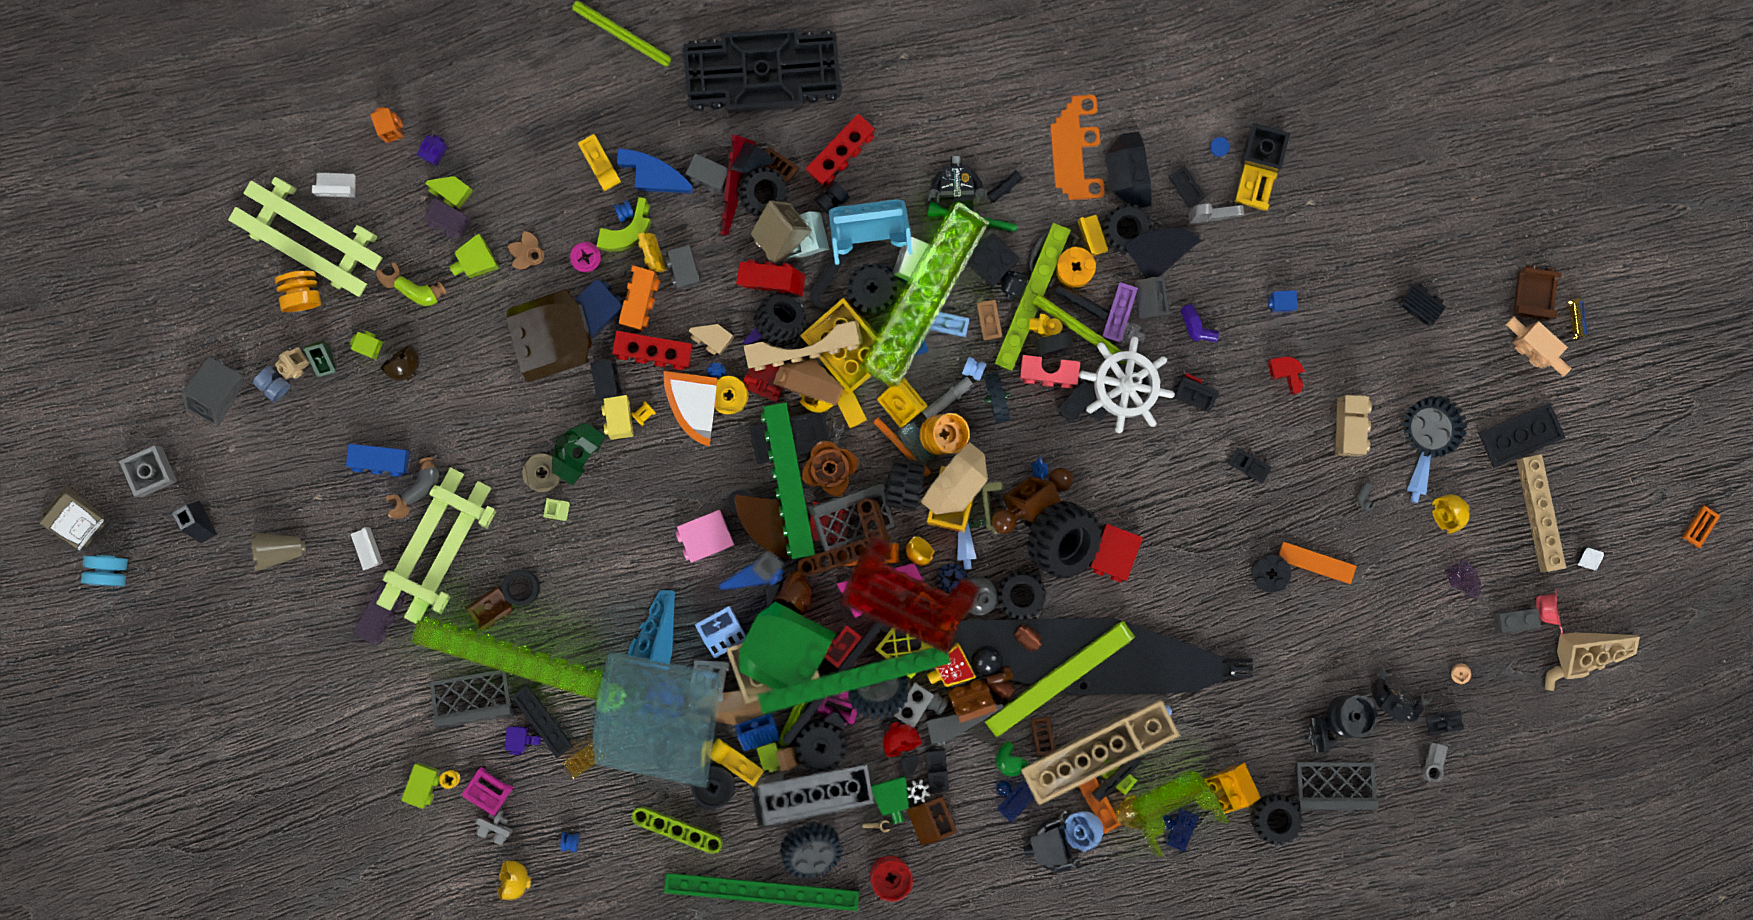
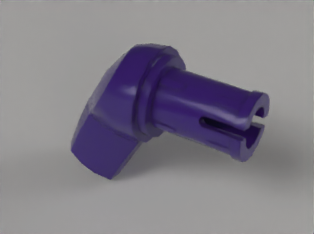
M1192 304L1182 307L1181 314L1190 338L1197 342L1207 340L1216 343L1219 338V331L1203 328L1200 317Z

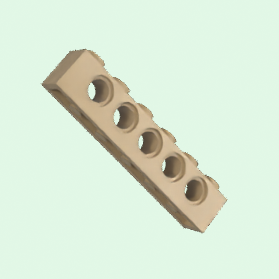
M1542 454L1516 459L1540 572L1564 569L1566 564Z

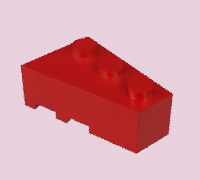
M748 259L747 262L739 263L736 284L743 288L778 291L781 294L785 292L793 293L803 297L806 274L793 268L794 265L782 263V266H776V263L765 261L764 264H758V261Z

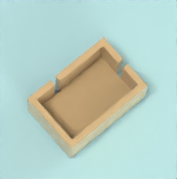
M1345 395L1337 399L1335 455L1359 457L1367 455V451L1370 450V440H1367V435L1371 429V421L1368 420L1367 415L1371 412L1372 403L1369 401V396Z

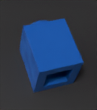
M1297 290L1272 292L1267 301L1268 308H1271V313L1295 312L1298 310Z

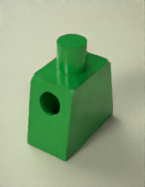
M905 775L872 784V795L883 816L891 814L893 824L903 822L902 810L909 808Z

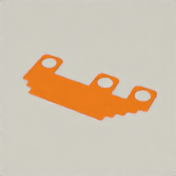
M1094 95L1072 96V102L1066 104L1067 109L1061 111V117H1057L1056 123L1050 125L1056 188H1062V193H1067L1069 200L1102 198L1105 194L1104 182L1100 178L1084 179L1082 147H1092L1100 144L1099 129L1097 127L1080 128L1079 115H1089L1097 112V99ZM1090 99L1093 101L1094 106L1090 111L1082 108L1083 100ZM1087 131L1095 132L1096 140L1093 143L1085 141L1084 135ZM1093 182L1098 183L1101 187L1100 192L1095 195L1089 192V185Z

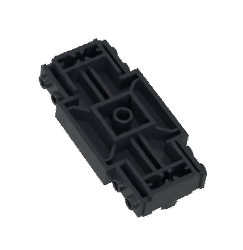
M797 28L721 34L722 41L710 39L707 42L699 43V41L693 40L689 41L688 44H684V48H682L685 63L686 91L689 97L688 106L689 109L693 108L694 111L704 110V107L722 109L723 106H726L728 113L804 108L803 100L813 103L818 102V99L826 98V101H835L837 98H841L842 86L839 79L837 43H835L837 38L836 33H832V31H823L821 34L814 35L812 32H805L801 36H798Z

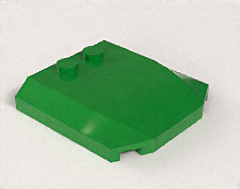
M775 602L757 615L740 647L739 672L772 689L812 680L836 633Z

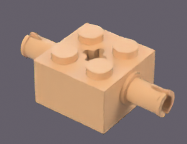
M1515 316L1507 321L1505 325L1517 335L1516 339L1512 342L1515 345V349L1520 354H1525L1530 358L1529 362L1533 366L1542 368L1551 365L1562 377L1571 370V367L1559 357L1568 347L1539 321L1526 327Z

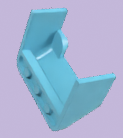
M895 199L840 206L829 211L835 265L839 264L838 254H847L852 250V244L890 239L891 243L897 247L907 245L908 254L913 255L906 205L903 200Z

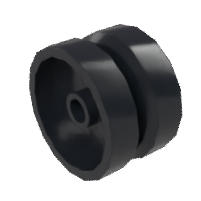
M1343 695L1331 701L1327 708L1326 719L1329 728L1338 737L1363 738L1374 731L1377 725L1378 714L1375 705L1367 697Z
M707 765L700 769L693 778L691 785L692 795L695 801L704 808H721L728 803L734 794L736 787L735 778L731 771L722 765ZM712 782L718 786L716 789L710 787Z

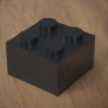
M1253 123L1248 131L1240 164L1278 173L1283 165L1290 132Z
M992 232L968 256L965 263L993 289L1004 275L1019 262L1020 258Z

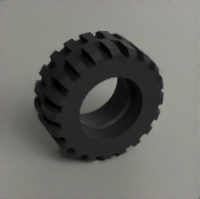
M1068 501L1054 503L1051 507H1046L1042 514H1038L1035 523H1032L1030 527L1031 532H1028L1027 536L1029 540L1027 542V550H1029L1028 555L1030 559H1032L1036 566L1053 577L1067 579L1073 577V575L1081 574V571L1083 569L1086 570L1089 567V563L1094 561L1096 558L1095 554L1100 549L1099 543L1102 541V536L1100 535L1102 531L1098 519L1079 505ZM1070 531L1066 543L1059 549L1061 540Z

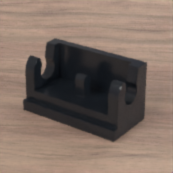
M607 359L590 363L597 401L604 400V398L623 396L616 360Z
M1183 377L1173 398L1209 412L1215 403L1219 391Z

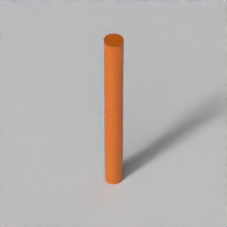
M879 417L873 422L908 459L921 461ZM925 465L924 475L927 477L931 471Z

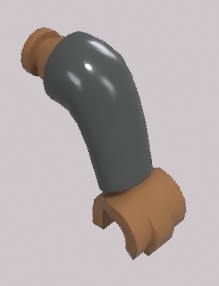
M428 457L419 460V464L422 466L420 467L421 471L418 472L417 481L401 494L402 497L398 495L386 496V501L390 503L397 502L396 507L388 511V517L393 519L406 517L410 511V505L423 498L431 491L434 485H437L440 474L439 469L435 468L434 464H432L433 458Z

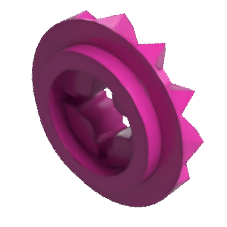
M581 242L572 249L570 260L575 269L586 273L593 271L599 266L601 254L594 244ZM582 250L587 255L591 254V257H589L590 264L585 260L581 261V258H583Z

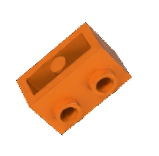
M380 107L370 114L377 135L384 142L389 143L404 137L401 129L404 125L396 112H392L389 108Z

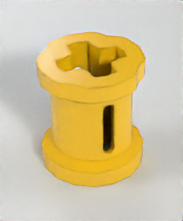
M646 401L643 402V405L636 412L631 413L641 426L644 425V422L651 415L656 414Z
M454 770L444 772L439 779L441 786L445 789L457 786L460 781V774ZM453 776L454 780L447 782L446 779Z

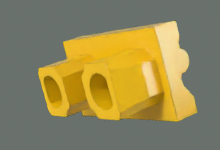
M1040 314V318H1030L1029 329L1044 337L1059 334L1062 331L1063 325L1056 318H1050L1046 314Z

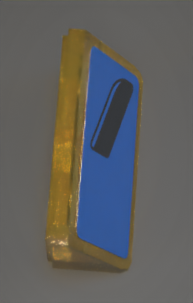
M1580 298L1573 299L1569 302L1574 339L1588 337L1584 301Z

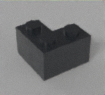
M1085 381L1057 409V412L1070 424L1083 410L1097 423L1108 413L1103 406L1093 413L1086 411V408L1098 399L1095 390Z

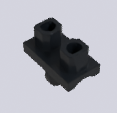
M1461 710L1425 716L1430 736L1464 730Z
M1325 717L1310 718L1311 727H1308L1309 734L1304 735V739H1310L1311 746H1314L1316 753L1330 752V749L1335 748L1337 745L1334 737H1328L1327 730L1331 729L1327 724V719Z

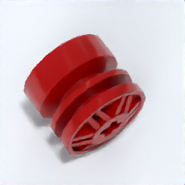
M893 855L877 859L869 873L870 882L875 893L886 901L891 902L903 899L910 892L913 884L912 874L906 863ZM888 873L895 875L892 877L893 880L889 881L887 878Z

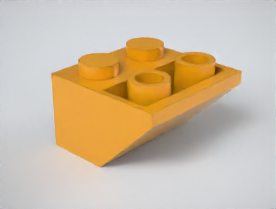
M1245 762L1228 767L1203 779L1219 815L1249 807L1261 798Z

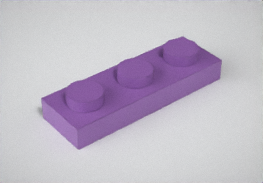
M1119 283L1104 329L1103 338L1121 343L1138 288Z

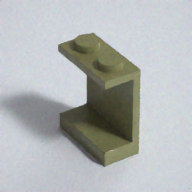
M1003 482L987 483L982 487L987 531H992V534H999L994 530L991 523L993 514L990 492L1005 491V486Z

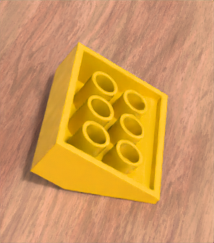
M842 298L800 336L808 346H812L824 339L836 325L858 321L863 344H858V349L847 351V347L839 349V353L829 355L828 351L821 353V357H818L850 394L896 356L848 298Z

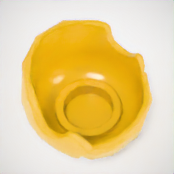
M914 536L906 546V554L912 563L923 566L929 564L933 559L934 549L921 537Z

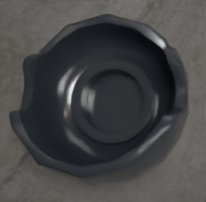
M982 646L976 649L972 655V665L978 673L984 676L994 675L1002 668L1003 658L997 649Z

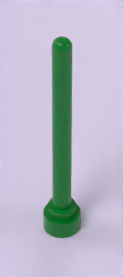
M932 201L929 204L928 217L935 218V216L939 217V215L1009 231H1016L1018 229V226L1013 223L941 208V205H937L938 203Z

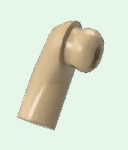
M1555 666L1546 673L1544 690L1554 691L1555 681L1564 677V671L1561 666Z

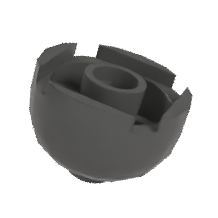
M975 576L969 578L959 590L960 604L967 612L973 615L988 614L995 608L998 602L997 588L990 580L984 577Z

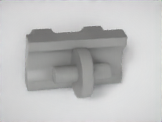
M501 810L495 816L489 814L488 818L494 821L481 816L476 822L478 824L476 835L486 838L489 830L496 832L492 841L499 845H502L507 837L511 836L513 829L504 826L507 824L508 819L502 817L504 812Z

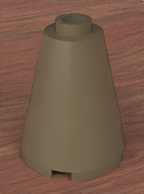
M259 532L251 533L254 538L252 539L253 560L256 561L255 571L301 557L302 552H306L305 540L301 541V537Z

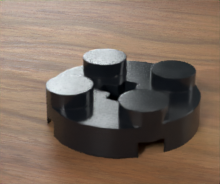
M1269 553L1255 561L1252 567V578L1256 586L1261 590L1270 593L1284 590L1289 583L1291 569L1282 556ZM1270 568L1277 572L1272 578H1269V575L1266 574V571H1270Z

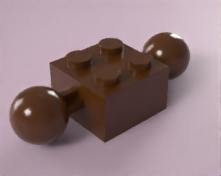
M1056 468L1050 473L1048 481L1030 476L1002 497L1008 510L1001 509L994 513L991 520L994 530L1000 534H1008L1014 530L1016 519L1018 518L1032 523L1035 522L1038 514H1042L1046 507H1051L1052 504L1061 502L1058 492H1065L1072 486L1073 476L1071 472L1065 468Z

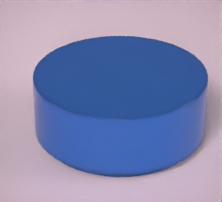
M1223 137L1215 138L1210 144V151L1216 157L1225 156L1230 149L1229 142Z

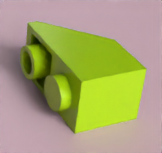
M455 176L427 180L425 183L430 187L428 189L429 192L436 197L440 194L445 198L443 202L451 208L456 206L460 209L473 192L470 187Z

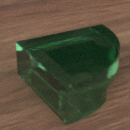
M986 517L969 521L970 529L987 525Z

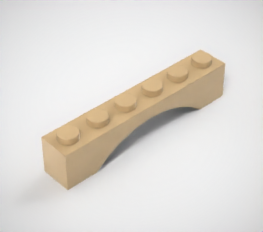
M858 321L836 325L824 339L803 349H784L764 341L745 345L744 351L748 369L754 368L755 371L766 369L765 365L773 364V367L785 365L784 361L790 359L794 363L803 361L802 357L808 355L812 359L821 357V353L828 351L829 355L839 353V349L847 347V351L858 349V344H863L859 323Z

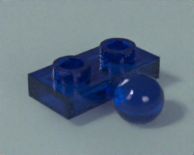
M1001 781L996 786L997 793L1000 796L1007 797L997 810L1011 823L1035 799L1032 790L1024 781L1013 792L1011 791L1010 783L1007 781Z
M1180 808L1174 822L1169 815H1161L1157 820L1159 828L1162 830L1171 829L1165 844L1185 852L1200 816Z

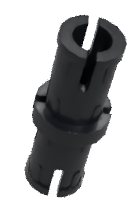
M1015 170L1006 179L999 181V184L987 193V197L992 203H995L1006 193L1009 194L1011 189L1023 180V177Z

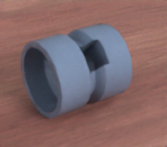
M268 366L255 377L253 384L260 391H265V396L272 402H276L289 390L290 384L283 377H278L279 373L274 368Z

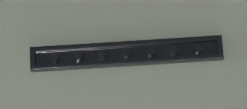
M878 618L835 673L849 670L884 626L885 622L882 619ZM826 697L813 700L783 737V741L787 745L790 744Z

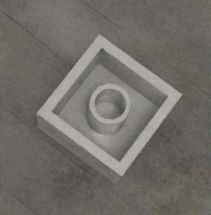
M154 445L119 461L135 497H144L177 482L161 446Z

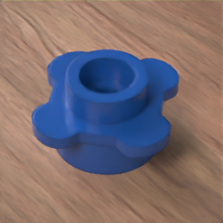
M711 363L707 368V375L719 379L726 376V370L722 364Z

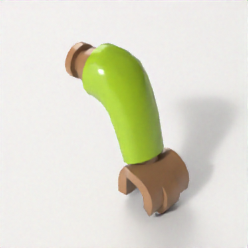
M395 262L391 264L394 274L386 276L379 269L376 272L378 280L383 286L387 288L395 287L410 300L422 306H432L437 303V299L441 297L440 294H446L440 282H437L436 286L432 285L429 287L427 284L425 286H418L400 275L399 268Z

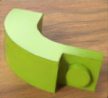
M638 198L634 219L625 229L613 231L600 228L596 247L599 250L618 252L637 245L639 242L637 235L643 232L647 234L651 225V220L645 218V215L648 216L650 211L647 199Z

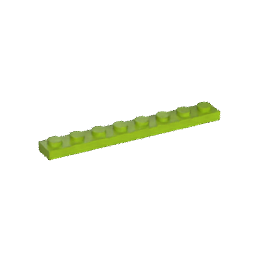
M1052 223L1028 281L1025 293L1020 300L998 353L995 365L1013 371L1030 330V318H1035L1039 308L1032 301L1037 294L1044 296L1071 231L1070 229Z

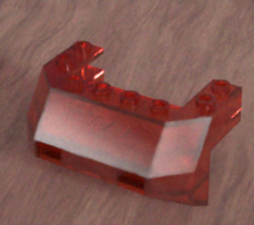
M873 537L861 553L839 603L949 654L959 622L974 606L980 586L962 578L948 595L940 589L933 588L923 581L916 580L906 573L899 572L885 564L887 558L885 554L891 548V544L881 538Z

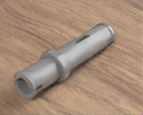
M965 377L956 386H951L947 393L924 409L922 413L926 418L937 415L956 399H961V395L974 387L973 383L968 377Z

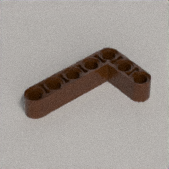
M865 498L860 500L857 506L866 539L800 560L797 566L800 574L804 576L816 575L887 552L890 548V540L878 502L875 499ZM868 502L872 505L870 512H867L865 509V505ZM872 521H876L877 523V529L875 531L871 529ZM879 539L883 542L880 550L876 547V542ZM860 545H863L865 548L863 555H860L858 552ZM842 551H845L847 553V558L845 561L841 559ZM825 556L829 558L828 566H825L823 563ZM807 562H810L812 565L810 572L806 570Z

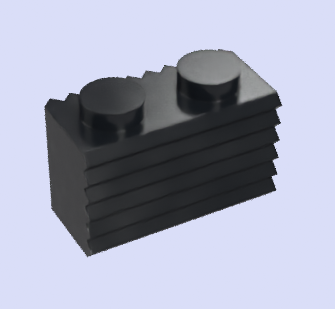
M1414 284L1398 305L1430 327L1439 318L1446 306L1443 305L1441 298L1437 296L1432 297L1428 294L1426 287L1418 284V286Z

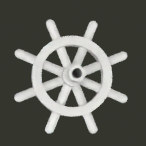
M1136 336L1131 338L1129 351L1111 355L1104 343H1098L1097 347L1105 360L1099 366L1096 374L1086 371L1079 373L1080 378L1094 381V390L1098 399L1089 405L1086 411L1093 413L1103 406L1108 412L1118 416L1115 428L1117 433L1123 432L1125 418L1141 414L1151 427H1155L1157 422L1149 409L1154 405L1158 396L1167 398L1175 396L1173 391L1160 388V378L1156 370L1167 362V358L1162 356L1152 363L1143 355L1136 353L1138 338ZM1118 361H1127L1125 374L1117 364ZM1134 363H1136L1142 370L1133 374ZM1109 367H1111L1117 378L1105 376ZM1148 376L1150 386L1141 384L1144 377ZM1104 384L1113 385L1116 388L1106 393ZM1136 391L1149 393L1145 402L1142 401ZM1121 394L1120 405L1118 406L1111 400ZM1129 395L1136 404V408H1127Z

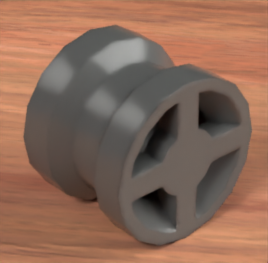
M935 692L926 709L936 712V715L940 716L949 699L942 698L939 693Z

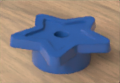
M1038 457L1036 462L1031 463L1033 469L1032 476L1043 479L1048 474V465L1042 462L1041 457Z

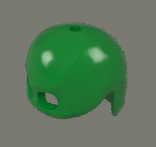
M1007 741L998 750L995 764L1002 774L1014 777L1022 773L1021 769L1028 766V762L1023 758L1010 756L1013 752V744Z

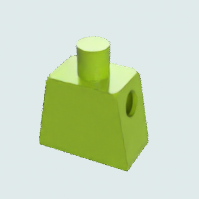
M480 234L474 236L455 251L459 261L449 266L454 276L464 271L469 278L499 269L498 264Z

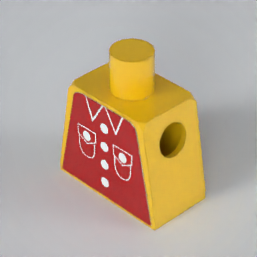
M959 642L947 650L950 664L936 667V670L927 674L931 684L942 680L946 687L976 678Z

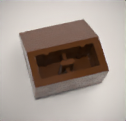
M942 794L906 809L921 845L936 842L957 833Z

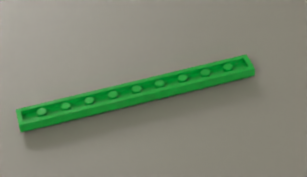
M946 644L763 692L757 694L761 713L764 714L950 664Z
M666 873L664 893L850 911L858 910L859 890Z

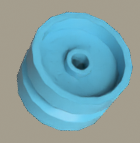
M109 555L83 556V566L94 568L95 572L84 571L81 575V583L125 586L126 576L114 573V570L127 569L128 559L115 558V556Z

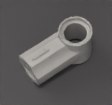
M1430 743L1426 763L1422 769V777L1425 780L1438 782L1443 778L1447 746ZM1431 768H1434L1436 770V776L1434 778H1431L1429 776V770Z

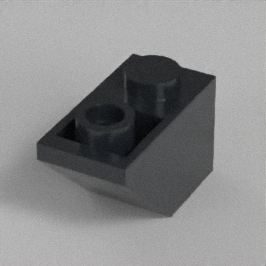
M200 501L187 504L172 513L181 531L200 543L217 535Z

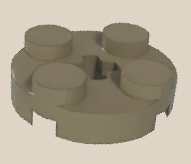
M547 454L533 455L523 467L522 475L524 482L537 492L551 491L560 483L561 478L552 473V457ZM540 468H543L545 471H547L545 478H541V476L537 475V472L540 471Z

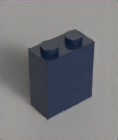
M596 279L575 298L582 305L591 339L621 313L624 301L617 294L613 296L609 292L612 288L605 280L600 282Z

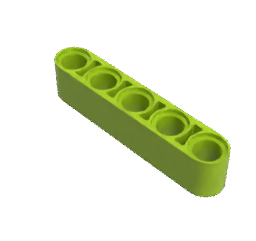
M640 806L632 813V821L636 825L705 852L714 854L719 852L723 846V839L718 834L651 808ZM637 812H645L647 816L646 820H639L637 818ZM655 819H663L665 823L664 827H657L655 825ZM673 826H681L683 829L682 834H675ZM698 832L701 836V840L697 842L693 841L691 839V833ZM716 839L719 842V847L711 848L709 840Z

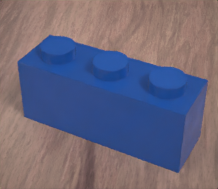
M349 444L346 467L352 468L351 471L363 473V469L371 470V474L382 475V472L386 471L390 472L389 476L401 477L402 473H408L410 451Z

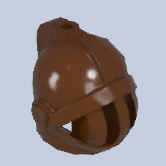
M792 571L775 596L774 601L802 615L811 605L812 590L805 576L800 574L801 572Z

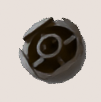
M408 345L393 354V357L390 360L387 359L380 368L389 378L395 381H401L405 378L409 381L417 375L415 371L419 367V356L412 345Z

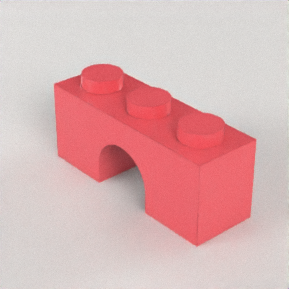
M1022 356L1019 380H1023V383L1035 384L1036 381L1042 382L1043 386L1054 387V384H1061V388L1073 389V386L1078 385L1080 362L1060 360L1058 371L1050 374L1042 368V357Z

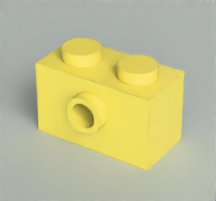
M627 395L604 398V405H601L602 414L606 416L607 423H604L605 435H608L611 440L634 437L630 402Z

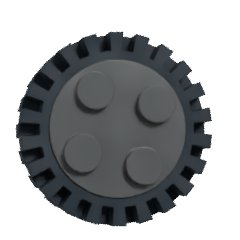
M1434 395L1416 402L1408 409L1409 412L1404 417L1407 418L1403 422V426H1407L1404 429V434H1409L1406 437L1407 442L1411 440L1413 443L1410 446L1412 448L1417 447L1416 452L1419 454L1424 452V456L1427 457L1431 455L1432 458H1436L1437 456L1442 457L1449 454L1460 446L1459 444L1464 441L1463 437L1467 433V431H1464L1467 428V423H1463L1466 417L1465 415H1460L1462 409H1456L1455 406L1457 404L1455 402L1449 403L1450 399H1442L1443 396L1435 397Z
M905 675L849 690V703L854 710L856 709L859 715L863 712V717L866 718L871 714V719H876V715H880V719H884V714L886 713L888 718L892 717V711L895 714L899 713V708L903 709L904 703H907L908 681Z
M814 822L810 823V827L803 824L800 829L798 827L794 828L795 833L790 831L787 833L788 837L783 838L784 843L781 842L780 844L783 865L790 875L793 876L795 874L797 878L803 875L804 879H808L809 874H811L812 878H816V873L822 876L824 875V870L827 872L831 871L830 866L835 868L837 865L836 861L839 862L841 859L842 846L838 834L833 827L830 828L827 824L823 826V823L818 822L817 827Z

